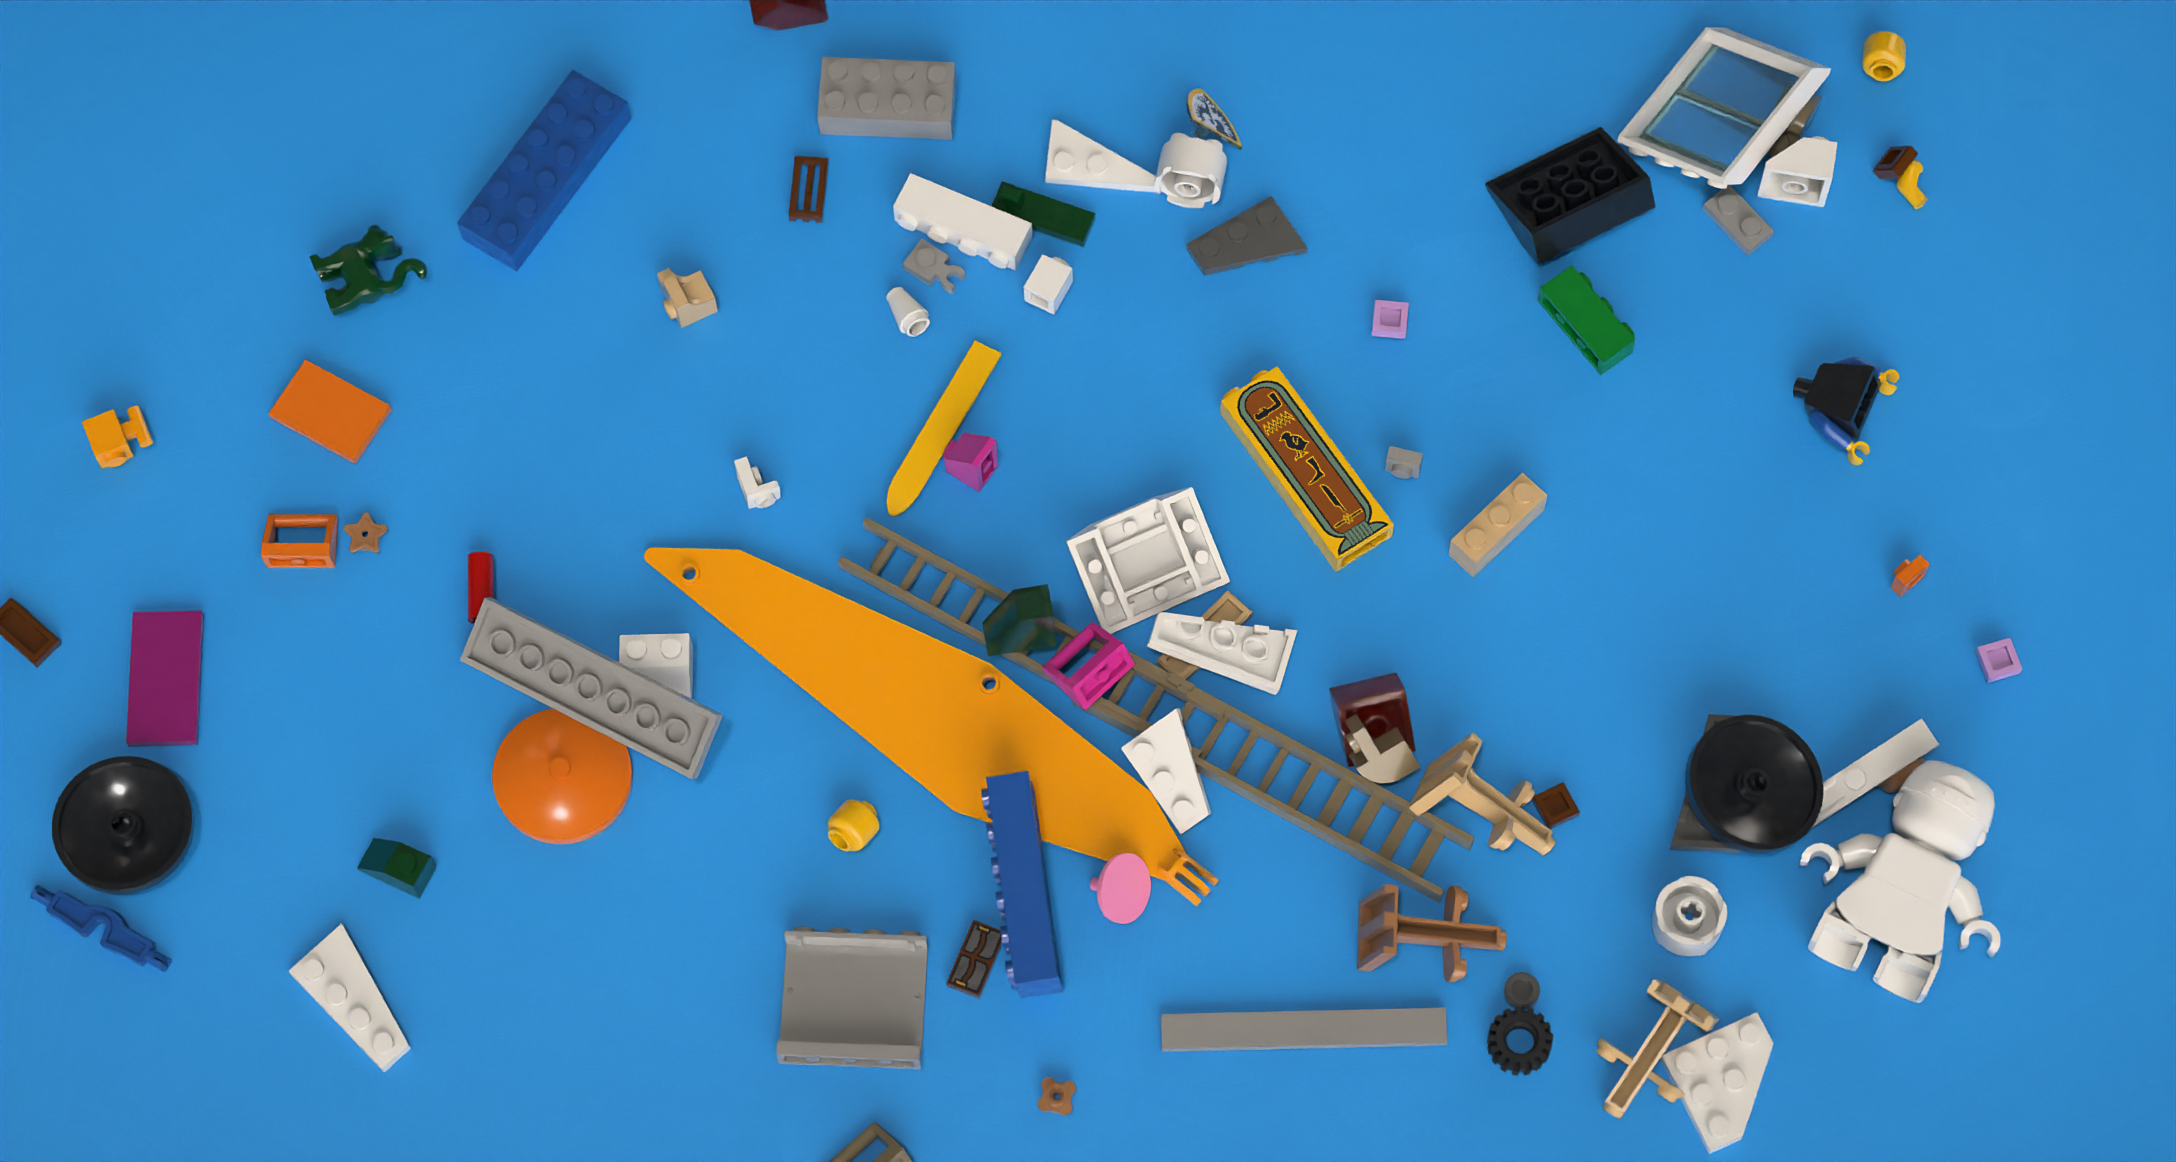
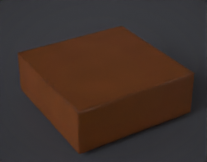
M1912 146L1890 147L1874 167L1873 172L1879 179L1900 178L1918 153Z
M1564 782L1533 796L1531 800L1545 826L1549 829L1579 816L1580 813Z

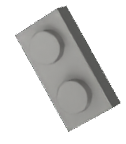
M1730 185L1727 186V189H1722L1704 203L1703 210L1747 256L1773 237L1774 230Z

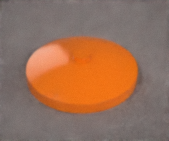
M555 709L538 712L517 724L507 734L498 748L492 770L494 794L507 820L526 836L550 844L580 842L605 830L617 819L624 809L630 796L633 781L632 762L626 745Z

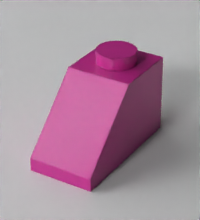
M963 432L958 441L952 440L943 454L945 471L978 492L982 490L998 467L997 443L995 439L988 436Z

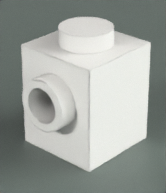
M1042 254L1024 286V301L1054 315L1073 283V271L1069 264L1061 258H1050Z

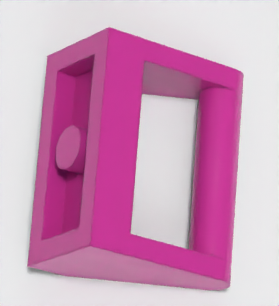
M1091 622L1041 668L1078 706L1086 710L1127 673L1135 663L1123 642L1094 622ZM1094 638L1104 645L1070 678L1059 671Z

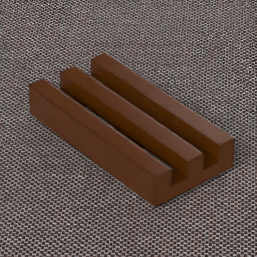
M795 156L789 221L796 222V219H802V222L815 220L816 223H823L829 166L828 158ZM803 164L808 165L803 210H797ZM815 165H819L820 174L816 211H810Z

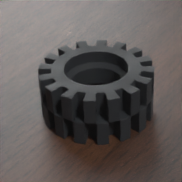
M1516 1006L1513 1011L1510 1008L1505 1009L1501 1016L1498 1014L1495 1017L1493 1024L1490 1026L1487 1037L1488 1054L1492 1055V1062L1495 1065L1497 1063L1500 1064V1070L1505 1073L1508 1069L1512 1071V1075L1518 1076L1519 1072H1524V1075H1528L1533 1069L1535 1071L1539 1070L1549 1057L1553 1041V1033H1550L1551 1026L1549 1022H1544V1016L1540 1012L1536 1015L1533 1013L1534 1009L1528 1007L1527 1011L1522 1010V1006ZM1518 1028L1527 1030L1533 1037V1047L1526 1053L1513 1052L1506 1043V1036L1510 1031Z

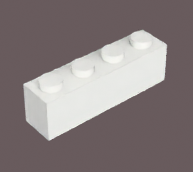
M911 173L893 206L895 221L901 227L910 231H915L916 229L924 232L938 243L948 242L953 244L967 255L975 256L977 254L988 259L992 265L1001 269L1008 267L1016 271L1033 238L1032 223Z

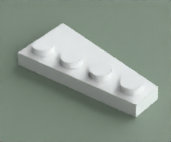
M1159 612L1155 618L1146 647L1276 695L1280 690L1297 630L1285 629L1284 631L1269 629V626L1254 625L1249 627L1235 625L1233 621L1221 620L1220 622L1205 621L1203 617Z
M342 923L289 970L291 976L383 1072H386L411 1049Z

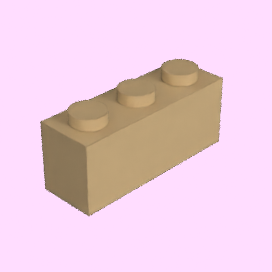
M1522 472L1451 539L1448 555L1474 577L1544 511L1547 494Z

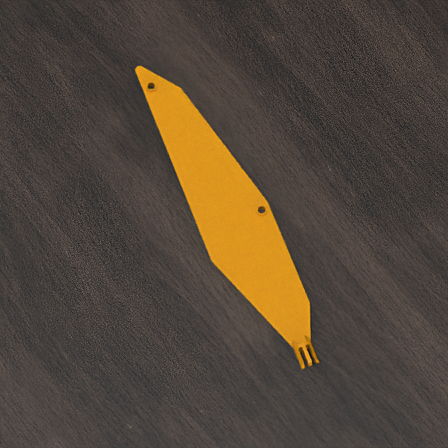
M652 547L645 551L644 559L650 566L954 812L987 823L992 822V818H988L987 812L984 810L981 789L987 788L986 777L1028 771L1035 790L1042 841L1106 862L1119 853L1135 854L1144 861L1150 876L1164 880L1195 906L1201 903L1200 898L1178 881V879L1181 878L1195 891L1205 897L1210 892V889L1187 868L1190 867L1213 886L1219 881L1218 878L1185 852L1152 792L992 664L741 550ZM688 572H696L693 579H685V575ZM989 680L996 682L992 689L984 688V684Z

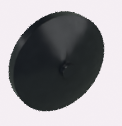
M1739 715L1720 721L1704 733L1696 742L1686 765V792L1695 816L1713 837L1736 850L1753 854H1766L1783 850L1802 838L1814 825L1820 813L1824 786L1817 759L1806 742L1795 731L1774 719L1759 715Z
M135 756L108 758L82 770L68 783L61 793L52 818L54 847L66 869L84 885L110 894L139 892L166 879L185 858L194 835L195 817L193 806L181 782L164 766L152 760Z

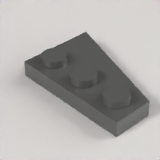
M1272 196L1186 244L1187 252L1204 276L1241 268L1247 263L1261 260L1269 262L1277 260L1279 256L1293 253L1297 256L1307 253L1306 245Z

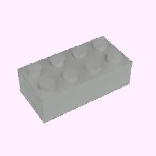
M822 57L817 115L820 134L952 140L956 93L955 62Z

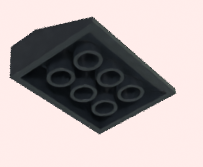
M1602 127L1485 183L1486 189L1519 242L1538 264L1550 260L1656 207L1650 176Z

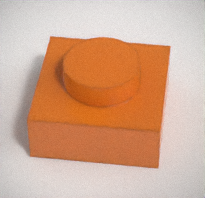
M1921 555L1912 562L1906 559L1893 572L1895 578L1891 589L1899 597L1903 596L1925 577L1930 564Z

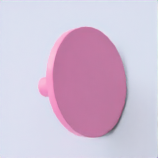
M1119 853L1105 864L1099 878L1094 877L1091 879L1090 888L1092 891H1097L1099 906L1104 917L1115 923L1127 924L1136 920L1144 911L1150 896L1151 880L1148 868L1139 856L1131 853Z

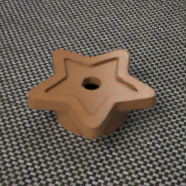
M365 512L358 523L344 526V531L351 537L349 551L354 553L363 550L378 553L380 538L388 531V527L373 523L370 514ZM368 532V536L363 537L362 533Z

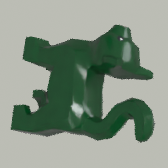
M371 225L360 241L343 245L330 256L321 258L317 254L310 256L314 270L317 271L321 282L332 281L342 276L346 282V285L339 290L334 288L325 290L326 300L334 316L353 310L361 303H373L383 295L395 292L402 287L408 271H414L420 279L426 278L428 271L426 265L420 259H405L395 267L392 279L383 281L375 271L372 261L398 256L402 252L400 248L394 246V237L392 235L389 236L378 225Z

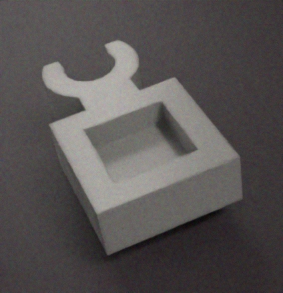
M923 239L919 241L902 264L903 270L930 287L937 279L941 282L943 290L950 294H954L955 285L950 283L948 279L952 276H956L961 280L965 279V272L961 267L947 265L950 261L949 255Z

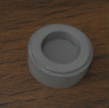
M1520 972L1508 978L1504 987V998L1512 1008L1515 1009L1516 1006H1522V1010H1526L1528 1007H1533L1538 1001L1540 986L1535 977L1528 973Z

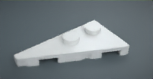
M1052 120L1045 176L1046 183L1158 193L1154 187L1155 175L1060 121Z

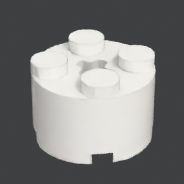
M1183 133L1172 134L1170 140L1163 145L1154 182L1155 190L1158 194H1160V190L1167 194V201L1177 206L1203 208L1204 203L1213 200V205L1220 198L1227 166V157L1222 151L1223 145L1213 139L1202 140L1188 137Z
M1686 876L1668 884L1660 892L1652 914V929L1655 940L1668 951L1680 956L1704 955L1716 944L1727 918L1725 900H1723L1714 884L1700 877ZM1686 912L1693 914L1692 921L1685 919Z

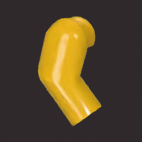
M1914 159L1902 176L1897 178L1896 186L1916 210L1922 207L1928 198L1917 186L1919 173L1923 172V166L1921 162Z

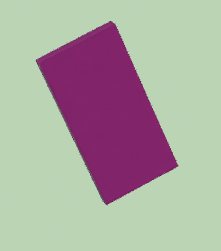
M202 611L133 612L126 735L128 747L198 745L204 620Z

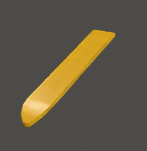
M976 340L973 342L892 479L886 500L890 516L896 517L904 513L917 499L1002 356V353Z

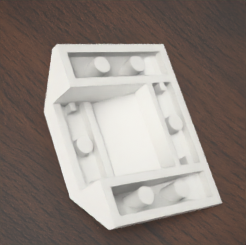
M1192 487L1152 497L1094 522L1066 540L1099 625L1110 634L1230 582Z

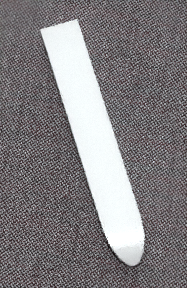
M1921 718L1823 782L1822 807L1811 829L1938 747L1939 743Z

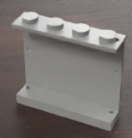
M804 926L795 927L793 931H785L786 956L780 1041H777L776 1051L779 1064L921 1069L928 955L927 937L920 936L919 932L910 930L901 931L899 935H888L878 929L865 930L864 934L850 933V930L845 928H831L829 932H815L813 928Z

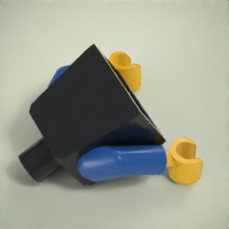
M1851 357L1834 363L1821 364L1814 380L1798 377L1793 387L1794 397L1805 399L1804 406L1810 416V422L1827 440L1840 450H1848V461L1858 466L1863 463V460L1856 456L1855 449L1868 455L1870 448L1865 442L1859 441L1854 443L1852 438L1859 437L1878 391L1884 395H1892L1897 387L1889 384L1887 380L1896 383L1900 377L1896 370L1890 369L1882 373L1880 367L1859 357Z

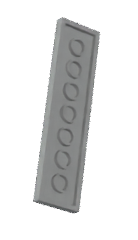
M491 597L484 598L460 658L461 662L690 779L698 778L723 714Z

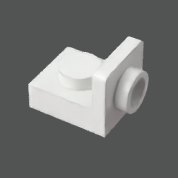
M747 456L734 460L736 476L749 509L769 507L781 498L777 480L763 484L757 466L750 467Z

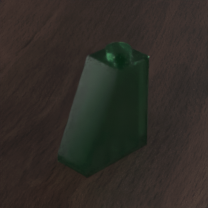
M1048 584L1012 590L982 622L988 657L1056 646L1054 616Z

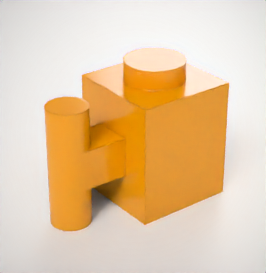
M132 406L127 409L130 421L121 424L114 409L82 421L94 456L101 469L120 466L126 462V459L134 457L128 443L129 440L137 438L140 447H148L153 443L139 406Z

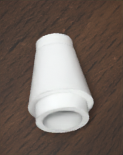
M896 287L887 294L886 300L889 302L896 323L902 333H906L909 337H914L923 333L930 324L928 311L902 287Z

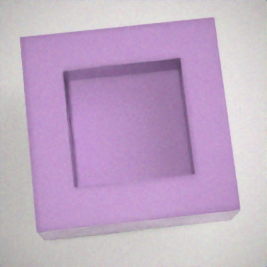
M1375 300L1372 336L1405 339L1409 303Z
M2011 638L1977 647L1975 651L1987 683L2020 674L2022 671V666Z

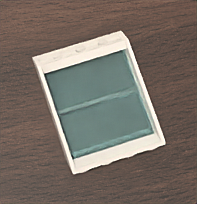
M1706 27L1619 134L1617 142L1629 146L1628 151L1635 155H1651L1655 157L1654 162L1667 167L1678 166L1682 168L1681 173L1694 178L1705 177L1708 179L1707 184L1727 189L1728 185L1742 184L1829 76L1831 68L1727 28Z

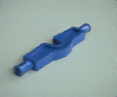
M39 885L34 888L36 892H31L30 898L47 906L46 911L50 916L65 923L82 937H88L99 924H106L105 932L100 940V945L104 949L123 956L140 966H145L146 963H149L162 972L168 969L166 965L170 966L172 961L170 958L155 951L156 946L150 940L128 929L114 911L99 905L87 906L62 891H57L54 895Z

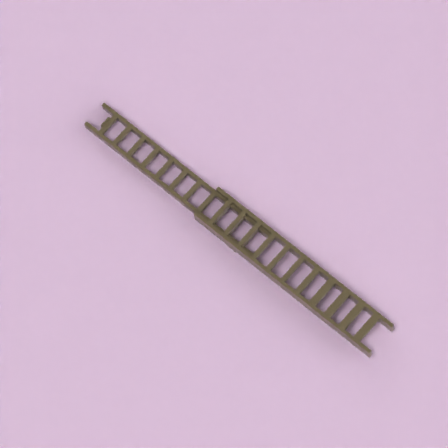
M867 517L863 521L864 529L886 540L887 543L877 553L870 564L871 569L869 571L842 556L838 561L840 569L1055 684L1043 672L1041 667L1044 665L1027 657L1044 627L1065 637L1055 655L1080 633L1079 631ZM896 547L917 557L899 587L879 577L880 572ZM926 563L947 573L929 603L908 592ZM955 579L976 589L958 619L938 609ZM985 594L1006 605L988 635L967 624ZM1014 611L1036 621L1018 651L997 640ZM1093 639L1084 648L1096 654L1104 645ZM1130 651L1128 653L1135 665L1121 677L1109 699L1107 700L1100 696L1092 705L1084 710L1133 738L1153 725L1148 721L1166 692L1186 702L1181 711L1184 728L1196 708L1216 718L1217 722L1200 750L1191 745V753L1198 773L1438 903L1443 898L1444 889L1423 879L1422 876L1444 838H1447L1469 851L1473 846L1474 836L1427 811L1418 817L1408 808L1411 802L1195 687V684L1182 677L1169 673ZM1136 676L1156 686L1139 716L1118 706ZM1073 701V705H1074V706H1076V707L1082 709L1080 706H1078V705ZM1228 721L1247 730L1250 734L1226 772L1205 760ZM1260 737L1280 748V751L1258 788H1255L1237 778L1236 775ZM1291 754L1310 764V767L1288 804H1285L1266 794L1286 758ZM1323 771L1338 779L1339 782L1317 820H1314L1298 811V808L1319 772ZM1354 788L1370 798L1346 837L1329 827L1350 791ZM1384 804L1401 814L1377 854L1360 843ZM1415 821L1432 831L1410 869L1407 870L1391 860L1412 823Z

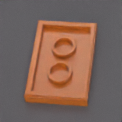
M305 359L268 414L276 422L356 465L392 411V408L389 404Z

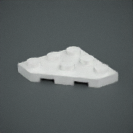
M1757 1012L1670 1051L1660 1059L1672 1083L1685 1092L1681 1101L1709 1154L1733 1144L1743 1137L1774 1044Z

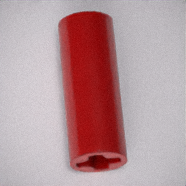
M472 552L467 556L468 622L471 624L475 623L484 598L491 597L494 599L493 554L489 552Z

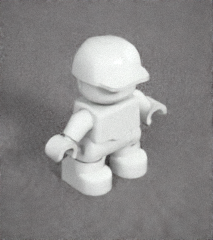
M1938 760L1926 761L1916 767L1903 783L1899 793L1894 797L1893 805L1895 809L1892 822L1894 829L1899 835L1888 833L1884 838L1872 834H1860L1838 844L1837 850L1827 844H1813L1803 852L1799 865L1807 866L1809 860L1813 857L1819 856L1826 859L1830 870L1823 875L1825 885L1832 882L1840 867H1843L1845 870L1866 867L1864 873L1837 897L1836 902L1833 901L1825 910L1810 940L1808 949L1813 954L1833 965L1849 971H1856L1867 950V943L1871 938L1889 945L1888 953L1882 958L1873 981L1887 991L1917 1003H1921L1924 1000L1940 967L1942 955L1940 952L1943 948L1945 912L1947 907L1950 908L1959 925L1963 924L1965 928L1959 937V950L1968 947L1970 935L1980 933L1986 936L1989 941L1987 953L1992 958L1999 949L2001 942L2000 933L1997 928L1990 922L1980 920L1984 915L1977 888L1969 880L1960 876L1961 868L1957 863L1953 862L1971 856L1976 847L1981 846L1985 842L1986 834L1989 831L1994 815V792L1987 783L1976 775L1953 764Z

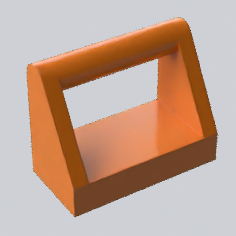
M268 514L261 544V557L266 568H335L338 529L337 514ZM276 528H326L324 543H275Z

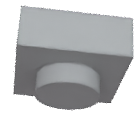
M1389 446L1385 471L1391 472L1395 477L1402 479L1418 478L1423 453Z

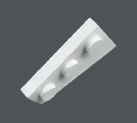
M1178 707L1121 747V749L1179 833L1183 834L1210 815L1211 810L1200 774L1197 772L1191 753L1192 747L1189 738L1186 736L1182 723V714Z

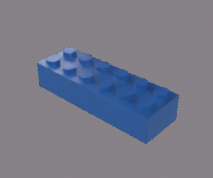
M572 69L458 220L457 224L462 239L517 272L631 120L627 101Z
M1028 771L986 777L987 788L981 789L987 817L992 818V822L986 823V829L992 852L997 853L996 857H991V866L997 886H1001L1002 891L996 892V902L1002 920H1006V925L1000 926L1003 947H1005L1007 955L1011 954V960L1005 961L1008 982L1011 984V989L1017 988L1021 998L1063 992L1035 790Z

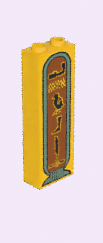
M1278 366L1270 371L1262 370L1253 376L1249 384L1241 389L1235 387L1223 396L1220 406L1221 416L1335 572L1392 537L1394 524Z

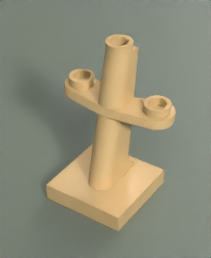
M1472 732L1428 764L1408 807L1418 817L1445 797L1450 796L1493 823L1487 845L1493 849L1499 848L1501 851H1504L1517 838L1543 856L1555 845L1556 840L1552 837L1553 831L1521 808L1535 794V791L1532 789V783L1522 780L1506 797L1474 772L1472 764L1483 742L1475 733Z
M1654 979L1646 992L1666 1004L1667 1007L1634 1058L1601 1037L1596 1043L1599 1045L1596 1050L1599 1055L1612 1063L1618 1058L1629 1065L1602 1107L1618 1119H1621L1647 1078L1659 1085L1656 1092L1672 1103L1677 1098L1681 1099L1685 1092L1657 1074L1653 1069L1687 1019L1705 1031L1713 1030L1720 1019L1661 979Z

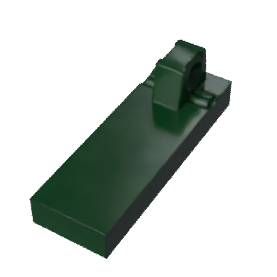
M1003 181L991 206L1032 223V230L1084 247L1096 219L1093 212Z

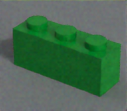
M1571 265L1540 287L1538 302L1600 375L1633 353L1635 344L1633 330L1627 323H1621L1613 314L1614 310L1609 301L1604 297L1600 298L1594 292L1591 281L1583 272L1578 273Z

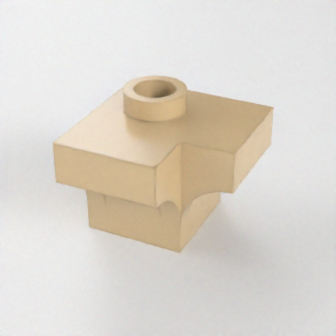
M669 268L657 273L660 288L666 300L662 301L669 318L671 320L676 318L681 328L718 311L715 297L701 270L688 276L676 275Z

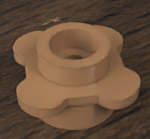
M1051 1077L1045 1078L1041 1082L1043 1093L1042 1098L1037 1102L1038 1108L1042 1112L1050 1111L1052 1113H1060L1063 1116L1070 1114L1073 1109L1071 1098L1076 1092L1075 1084L1072 1081L1062 1083L1056 1082ZM1058 1093L1060 1098L1054 1099V1094Z

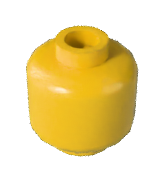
M1880 31L1867 37L1863 44L1862 67L1866 74L1875 80L1888 81L1902 73L1906 60V44L1904 40L1897 34L1888 31Z
M846 800L827 822L830 841L838 849L845 852L849 850H862L879 831L877 811L866 801Z

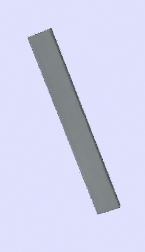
M1446 1008L1161 1014L1162 1052L1447 1045Z

